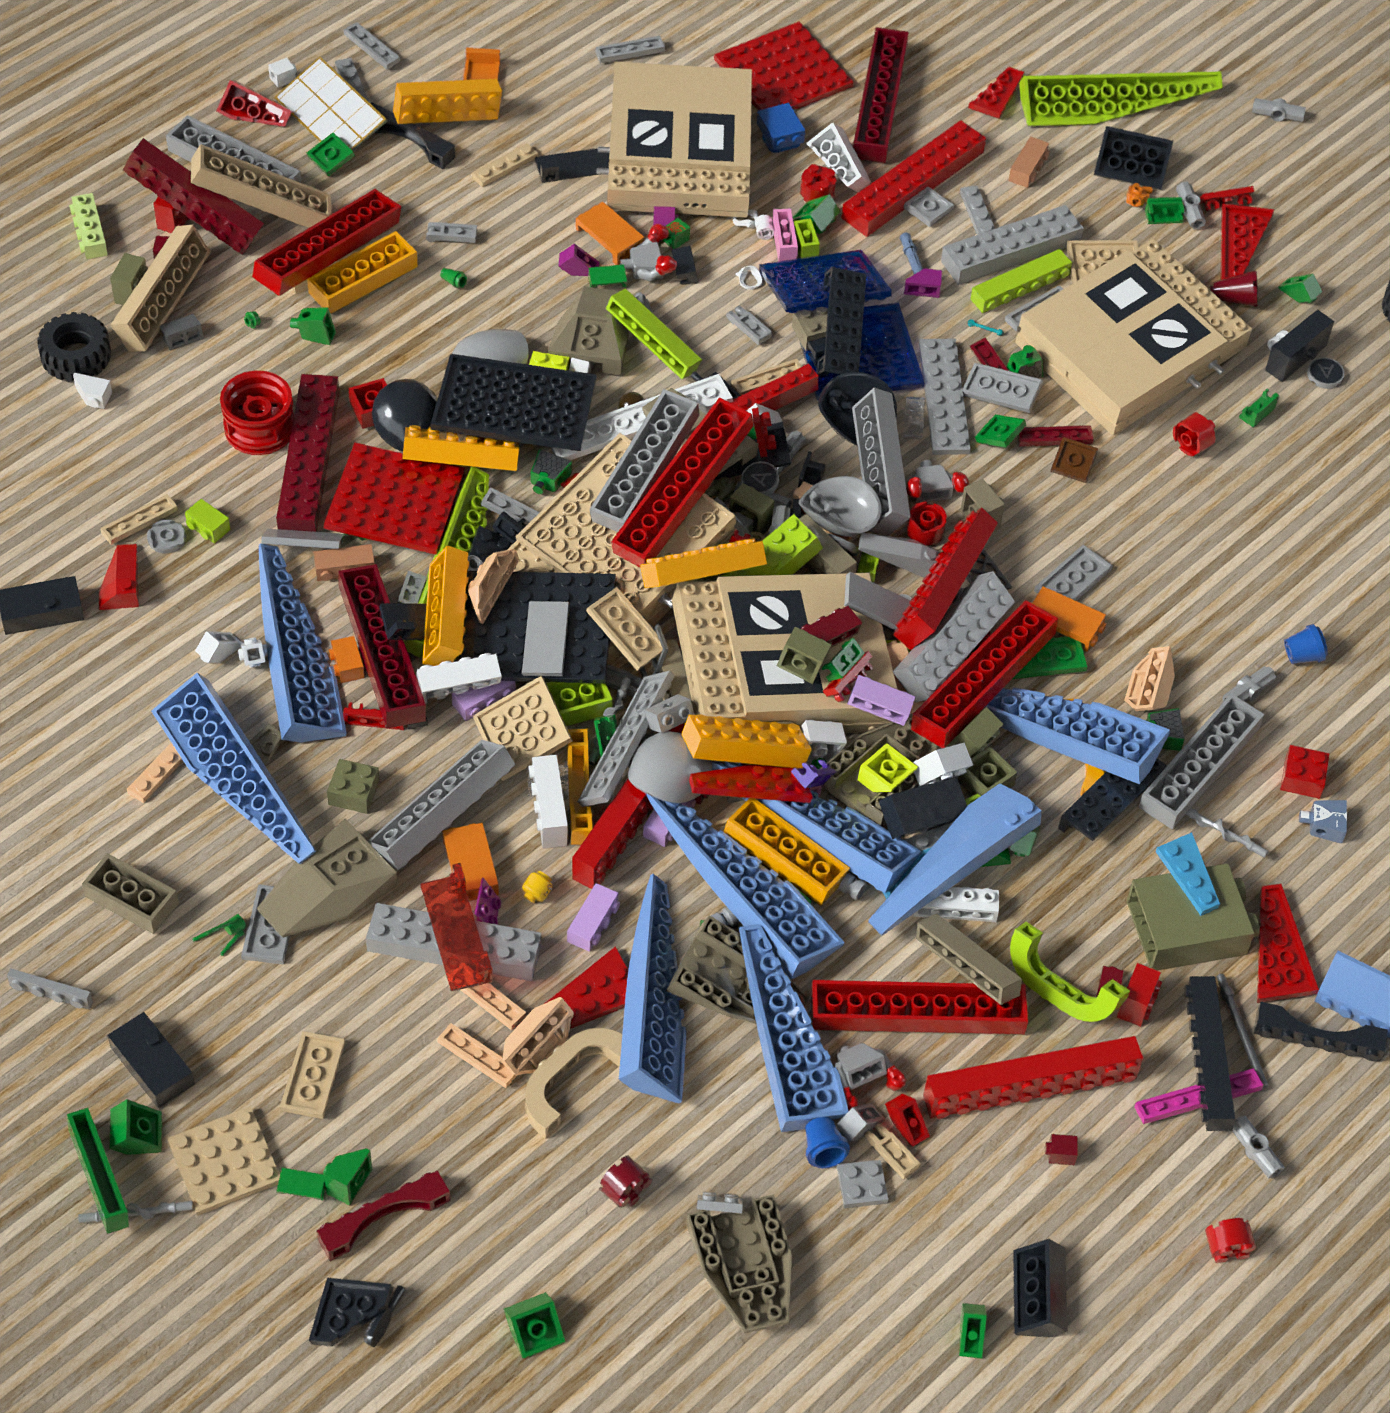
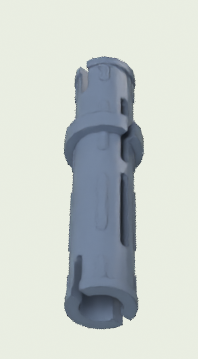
M903 233L900 235V240L904 247L903 252L909 260L913 273L916 274L923 269L917 254V247L913 243L910 233Z

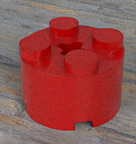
M816 164L809 165L801 176L800 195L803 196V200L807 202L829 194L834 198L836 186L835 171Z
M1194 412L1173 427V438L1175 442H1179L1181 445L1179 449L1188 456H1195L1215 443V424L1212 420H1208L1198 412Z
M920 502L915 504L910 510L907 534L910 539L917 540L928 546L937 544L944 537L947 521L946 512L938 504L934 503V505L927 504L928 502Z
M1243 1218L1226 1219L1219 1221L1220 1226L1213 1228V1225H1210L1205 1229L1212 1258L1215 1259V1263L1226 1262L1230 1257H1236L1237 1260L1250 1257L1249 1252L1256 1248L1248 1219L1245 1222Z

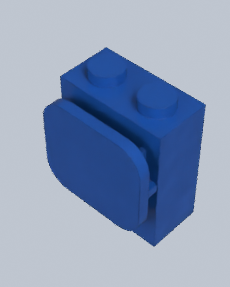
M789 103L757 111L756 124L762 132V140L770 152L779 153L791 150L804 143L805 129Z

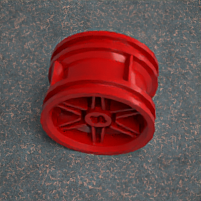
M254 370L238 374L224 385L220 394V404L224 417L225 437L231 446L242 453L266 455L279 451L289 443L294 418L292 410L293 400L291 388L282 377L272 372Z

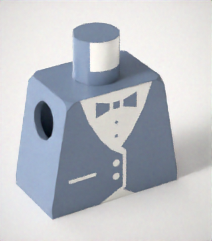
M1314 801L1311 811L1300 810L1299 822L1310 824V834L1312 836L1343 843L1347 833V801Z

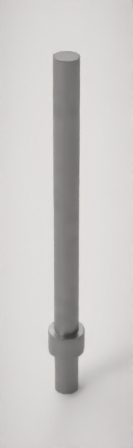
M1219 974L1216 978L1221 988L1220 994L1222 999L1228 1005L1252 1069H1255L1263 1084V1088H1266L1268 1083L1235 1003L1233 989L1229 987L1225 975Z

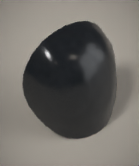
M847 372L838 375L823 388L818 399L819 410L831 428L844 440L854 445H857L852 407L873 388L892 393L895 417H897V402L891 388L882 379L867 373Z
M414 379L396 380L386 385L376 396L372 408L373 424L380 437L393 448L403 452L406 427L410 425L420 426L421 429L431 427L438 399L436 394L425 384Z

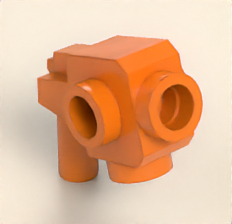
M1134 183L1129 186L1126 202L1134 207L1143 206L1144 203H1147L1149 194L1152 193V187H1144Z

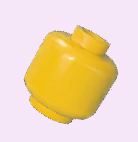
M541 871L530 873L522 885V890L526 893L524 897L532 903H535V901H545L553 888L552 879Z

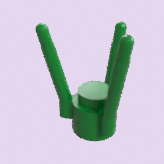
M236 914L226 922L194 937L192 941L195 942L225 928L229 935L234 934L235 936L220 953L221 956H224L233 944L244 935L242 930L246 928V923L239 914Z

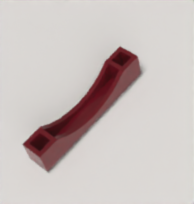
M438 1170L433 1173L428 1172L412 1183H405L400 1189L392 1193H385L380 1199L372 1203L367 1202L363 1204L360 1209L352 1213L347 1212L343 1214L340 1219L332 1223L327 1222L316 1230L318 1241L329 1261H332L350 1252L361 1233L378 1219L403 1210L432 1211L450 1202V1191Z

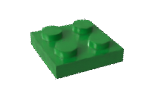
M334 132L306 152L308 158L328 177L355 157L354 152Z
M995 414L975 436L976 442L1006 448L1026 426L1025 419Z

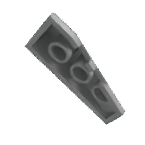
M868 533L860 535L858 549L923 578L930 573L929 569L937 562L935 558L939 553L934 548L914 539Z

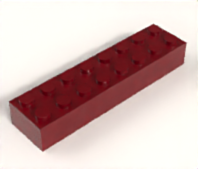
M144 138L132 151L123 168V171L128 176L140 182L145 188L157 194L159 198L164 199L175 209L181 211L189 219L198 223L203 229L215 235L220 241H223L241 255L251 245L264 224L226 196L191 183V171Z

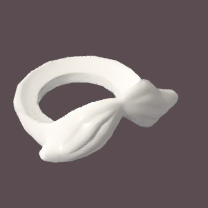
M748 210V215L752 216L754 220L758 217L757 210ZM733 217V223L736 226L755 227V221L753 220L739 221L736 220L737 217Z
M745 266L736 273L739 276L740 285L745 289L754 290L762 284L761 275L763 272L759 271L755 266ZM748 270H751L752 275L758 281L755 286H748L743 282Z

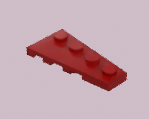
M1008 67L996 78L994 83H990L984 92H980L974 101L969 102L968 108L1000 119L1018 88L1019 82L1024 77V71Z

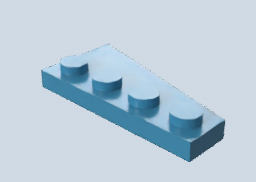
M1192 832L1157 847V855L1198 913L1203 915L1217 909L1220 903Z

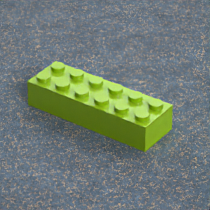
M793 514L763 540L766 565L727 572L721 577L793 575L821 551L823 547L818 538Z

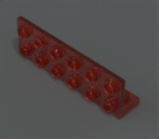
M461 863L452 865L453 873L449 874L450 877L420 884L450 991L452 992L493 982L492 966L488 953L484 951L467 896L466 880Z

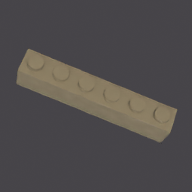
M934 914L918 922L916 939L1000 1005L1020 996L1022 978L941 916Z

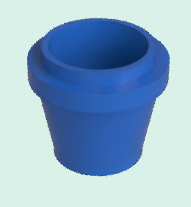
M1314 624L1307 625L1306 629L1284 639L1285 650L1291 664L1313 661L1320 663L1325 661L1326 656H1328L1324 635L1321 629Z
M818 1117L806 1125V1157L810 1165L818 1168H831L844 1161L850 1152V1147L847 1139L841 1135L831 1118Z

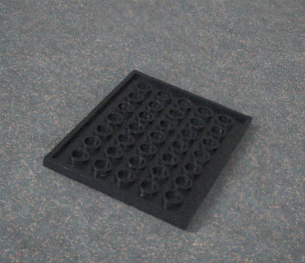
M450 354L430 430L581 451L597 374Z
M467 570L466 617L463 625L465 633L462 641L464 650L461 655L454 659V662H458L465 657H471V659L478 658L485 653L496 654L502 676L501 681L531 682L540 676H523L522 674L529 601L569 602L563 676L542 677L545 682L606 683L610 638L586 610L593 603L616 588V574L512 572L486 620L481 624L468 592V586L477 576V571Z

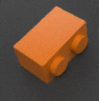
M350 636L332 640V649H328L330 660L335 661L333 665L335 676H339L341 683L363 679L364 668L355 637Z

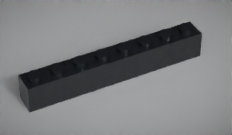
M1190 976L1188 985H1185L1184 993L1185 998H1189V1002H1187V1014L1191 1015L1189 1031L1193 1032L1194 1035L1191 1040L1192 1050H1196V1055H1194V1067L1198 1068L1196 1084L1201 1087V1091H1199V1104H1203L1201 1121L1205 1123L1206 1131H1233L1235 1112L1215 976Z

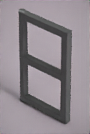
M656 624L654 631L658 635L663 650L658 661L657 658L652 660L655 668L653 675L660 672L669 649L659 624ZM645 666L639 669L642 678L648 676L645 670Z

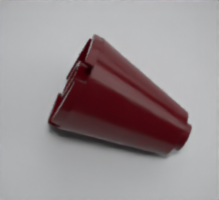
M1257 271L1213 282V286H1210V291L1222 302L1258 307Z

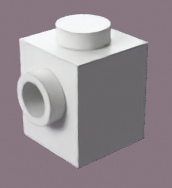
M287 58L268 65L270 79L278 88L289 84L296 78L295 73H297V69Z

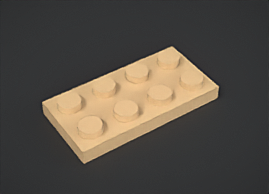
M617 587L587 608V613L637 671L661 654L663 648L657 633Z
M302 1031L281 1101L280 1111L320 1119L324 1118L344 1049L345 1039Z

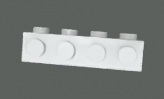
M951 887L915 912L913 916L930 917L938 914L943 919L997 922L999 890Z

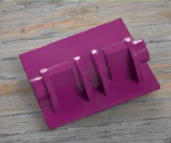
M482 878L475 909L476 921L498 925L497 917L501 908V899L486 880Z

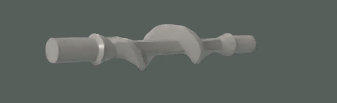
M624 678L620 689L617 691V698L613 707L605 709L603 716L616 715L618 710L624 708L623 699L627 695L626 693L631 683L630 679ZM597 735L594 737L593 750L588 759L590 765H595L600 754Z
M1192 808L1186 813L1191 819H1195L1200 827H1212L1220 831L1225 841H1237L1245 845L1249 851H1253L1263 858L1267 856L1269 851L1251 841L1248 835L1238 836L1222 826V819L1219 818L1213 822Z
M161 1202L157 1207L140 1208L135 1203H129L126 1209L128 1216L141 1215L145 1220H149L157 1213H176L178 1211L193 1210V1202ZM99 1211L78 1214L79 1223L94 1221L98 1223L102 1221Z

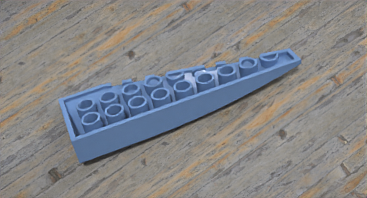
M998 784L966 807L871 916L868 922L883 936L1041 825L1042 810L1028 797L1002 784Z

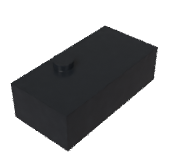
M1317 309L1272 346L1265 371L1283 382L1310 359L1313 360L1327 346L1334 320Z
M76 576L0 589V614L5 635L83 621L84 616Z
M957 776L891 794L879 801L892 840L952 823L967 807Z
M142 1012L107 1035L112 1051L158 1109L195 1085L193 1072L145 1012Z

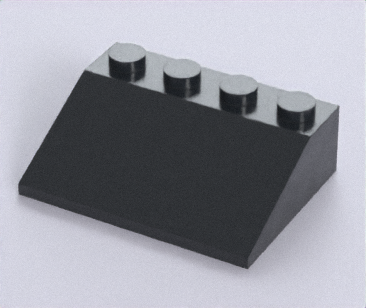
M1106 126L1094 176L1130 184L1138 183L1140 186L1161 190L1173 147V140Z

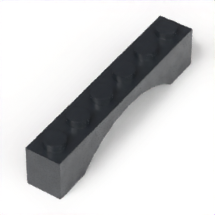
M373 102L370 103L386 118L372 133L393 134L409 139L424 151L429 163L441 169H444L455 159V145L413 123L398 124L394 113Z
M1260 1002L1256 1012L1253 1034L1264 1038L1280 1039L1283 1042L1298 1043L1305 1047L1321 1048L1327 1052L1334 1051L1350 1057L1357 1056L1366 1058L1369 1061L1380 1062L1386 1049L1388 1029L1365 1025L1349 1031L1333 1032L1320 1030L1300 1022L1282 1006Z

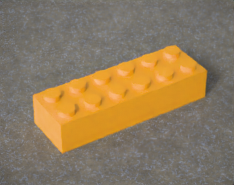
M497 79L396 83L393 113L398 124L498 120L502 89Z
M395 231L307 279L308 293L321 307L329 308L331 314L417 268V251Z
M410 425L405 428L403 459L517 471L519 442L430 430L431 427L421 429L417 425Z
M755 538L659 558L646 559L647 563L641 564L640 567L644 588H650L766 565L767 561L763 541L755 542Z
M448 545L429 566L422 662L425 665L437 666L445 661L453 663L454 659L461 655L464 650L462 641L465 633L463 625L466 617L468 552Z
M689 714L681 734L694 759L804 768L802 763L807 762L812 750L799 725L793 723L781 724L778 722H761L759 720L751 721L740 718L731 719L721 716L711 717L702 714Z
M749 798L727 820L723 831L743 846L750 855L760 859L765 866L773 869L783 879L790 881L796 888L820 906L839 888L841 881L850 870V867L755 798Z

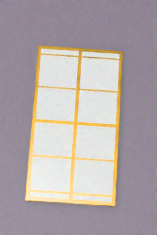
M318 57L274 97L282 106L292 111L291 115L319 142L334 132L352 151H355L387 122V119L321 57Z

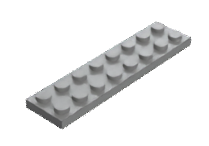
M920 339L919 348L932 454H970L956 339Z
M670 670L643 678L577 801L582 807L608 802L613 797V791L622 780V774L630 765L631 757L637 751L640 740L647 732L649 723L644 710L662 702L666 691L672 685L671 682L675 675Z

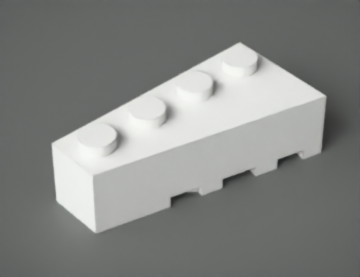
M832 123L806 143L829 168L835 171V174L847 187L859 192L871 183L843 128Z
M490 653L482 654L478 658L473 659L465 657L453 663L445 661L437 666L424 665L417 669L416 676L425 704L428 703L427 699L436 697L437 700L444 699L451 692L457 695L465 693L469 690V687H473L476 690L501 682L502 677L497 656Z
M557 755L532 757V765L528 766L529 777L534 779V783H531L532 795H536L534 810L535 813H538L539 819H536L537 830L541 833L542 848L567 846V819Z

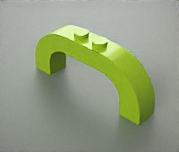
M1028 922L1015 929L1011 939L1010 954L1017 974L1030 989L1039 994L1043 999L1057 1006L1059 1010L1078 1020L1095 1022L1111 1015L1126 1001L1130 991L1113 979L1101 988L1098 997L1084 994L1050 971L1042 963L1038 954V945L1043 932Z

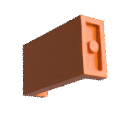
M466 47L463 80H498L500 49Z
M604 202L593 206L590 210L576 217V230L579 232L584 229L613 254L612 262L615 265H620L622 259H629L630 249L644 242V236Z
M1044 586L1032 602V604L1057 617L1056 631L1085 644L1084 651L1088 652L1091 646L1094 647L1099 638L1097 635L1099 633L1102 634L1107 625L1104 622L1106 614Z
M472 823L463 827H451L447 830H442L443 844L446 848L458 903L478 899L482 878L486 880L498 896V880L483 823Z

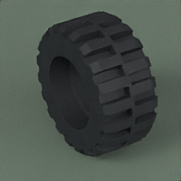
M71 312V314L64 313L60 317L55 316L52 318L51 322H47L43 326L44 328L40 330L37 344L41 363L51 376H56L59 380L63 381V379H66L67 382H73L74 373L92 377L95 374L98 375L102 372V369L107 367L111 359V346L107 328L92 315L88 316V314L82 312L81 314H77V312ZM74 343H82L87 345L84 348L75 351H66L62 349L65 346Z

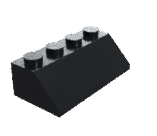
M1046 1239L1013 1250L1014 1334L1018 1336L1052 1337L1066 1333V1248L1051 1239Z

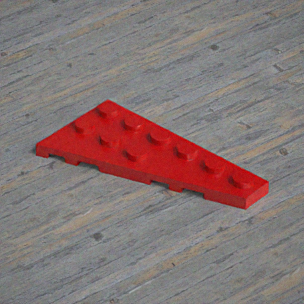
M1222 204L1220 280L1245 273L1275 209Z
M753 764L691 773L689 778L692 793L803 803H810L812 800L810 788H804L791 772L794 768Z
M1282 884L1262 886L1260 890L1257 1003L1315 995L1318 993L1319 988Z
M616 946L545 1002L548 1003L559 997L563 998L574 1012L573 1018H571L570 1029L625 1008L628 969Z

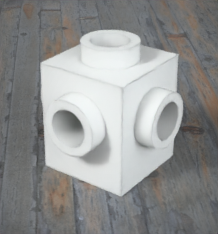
M248 638L244 640L245 643H240L241 649H238L240 661L244 660L245 666L257 667L265 662L264 656H268L266 644L262 645L261 640ZM249 649H256L254 654L248 653Z

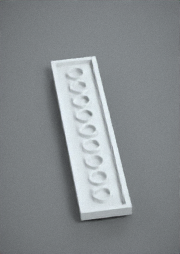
M719 374L674 389L708 409L712 408L719 397L728 402H733V397ZM660 395L589 419L581 451L551 447L554 455L567 460H573L604 449L619 433L628 439L634 438L646 419L642 407Z

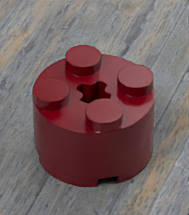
M624 1156L620 1159L622 1161L620 1165L613 1164L608 1169L600 1182L603 1187H599L619 1208L626 1205L634 1206L640 1199L638 1195L652 1183V1178L649 1177L648 1172L630 1156Z

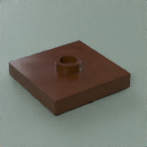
M1063 437L1050 472L1086 483L1098 453V448Z

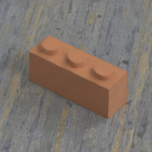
M1030 136L1010 169L1008 181L1028 188L1030 183L1035 181L1037 171H1041L1044 164L1043 161L1048 160L1050 155L1048 150L1049 143Z
M371 544L313 551L317 581L338 579L339 570L374 564Z

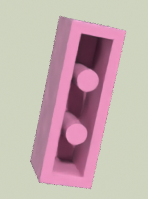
M774 209L772 221L778 262H796L798 246L791 209Z

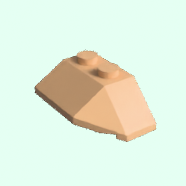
M514 549L495 552L487 557L485 562L479 566L477 576L468 586L470 598L481 624L486 620L519 562L517 551Z
M1170 646L1152 648L1148 652L1149 655L1142 659L1133 670L1124 701L1135 711L1154 710L1167 706L1175 677Z
M559 997L534 1008L505 1039L502 1061L514 1075L533 1073L543 1059H548L558 1045H563L567 1041L571 1018H573L574 1012L563 998Z

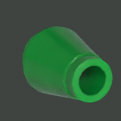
M443 268L440 272V277L455 288H463L467 283V276L463 271Z

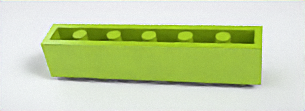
M1058 249L972 287L970 300L982 313L993 310L1002 304H1007L1011 300L1070 275L1072 262Z
M626 288L611 296L606 309L677 376L683 380L694 371H697L702 359Z

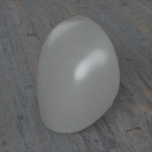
M490 329L465 337L457 344L452 354L526 364L528 360V344L524 335L519 331Z
M840 476L821 481L812 486L799 500V505L815 523L826 531L844 537H855L869 531L877 524L881 515V503L878 495L868 483L856 477Z
M666 731L646 739L638 748L631 761L628 778L636 788L654 798L667 802L684 803L700 796V794L692 793L689 782L691 773L712 771V761L694 759L681 735L682 733Z

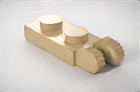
M881 1123L875 1125V1129L883 1138L882 1140H879L871 1131L865 1133L866 1140L875 1147L876 1151L903 1180L920 1168V1162Z

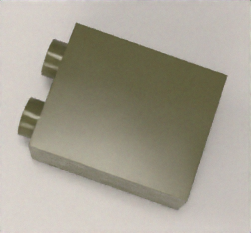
M1228 863L1206 867L1220 904L1217 909L1203 915L1198 913L1171 873L1133 879L1126 902L1150 968L1158 971L1247 955L1252 939L1259 936V923L1253 912H1246L1243 904L1246 900L1244 882L1241 878H1233Z

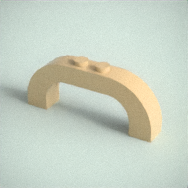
M592 1028L581 1031L570 1037L563 1045H558L548 1059L545 1058L539 1063L526 1086L525 1106L529 1122L542 1137L546 1139L561 1125V1114L553 1109L545 1099L547 1092L580 1060L590 1055L604 1056L620 1068L621 1033L605 1028Z

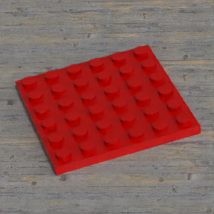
M800 21L714 54V60L721 68L752 69L751 103L758 111L789 103L792 109L796 110L853 87L851 78Z
M354 442L326 516L324 529L436 555L465 468L445 463L403 459V453Z

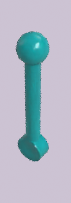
M973 319L968 320V326L970 327L976 326L994 332L998 336L1003 335L1002 329L997 330L976 323Z

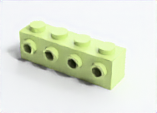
M93 193L71 197L73 204L69 206L71 215H75V217H72L74 227H78L76 229L77 239L82 241L79 242L81 253L85 252L86 259L108 256Z

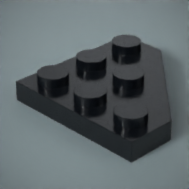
M327 1277L309 1336V1342L314 1345L334 1346L388 1308L393 1291L392 1285Z

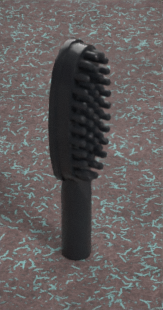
M400 1285L396 1287L390 1298L388 1308L373 1319L375 1320H371L373 1323H369L371 1326H368L367 1334H364L367 1336L364 1337V1342L367 1345L376 1347L391 1321L392 1312L405 1292L404 1287Z

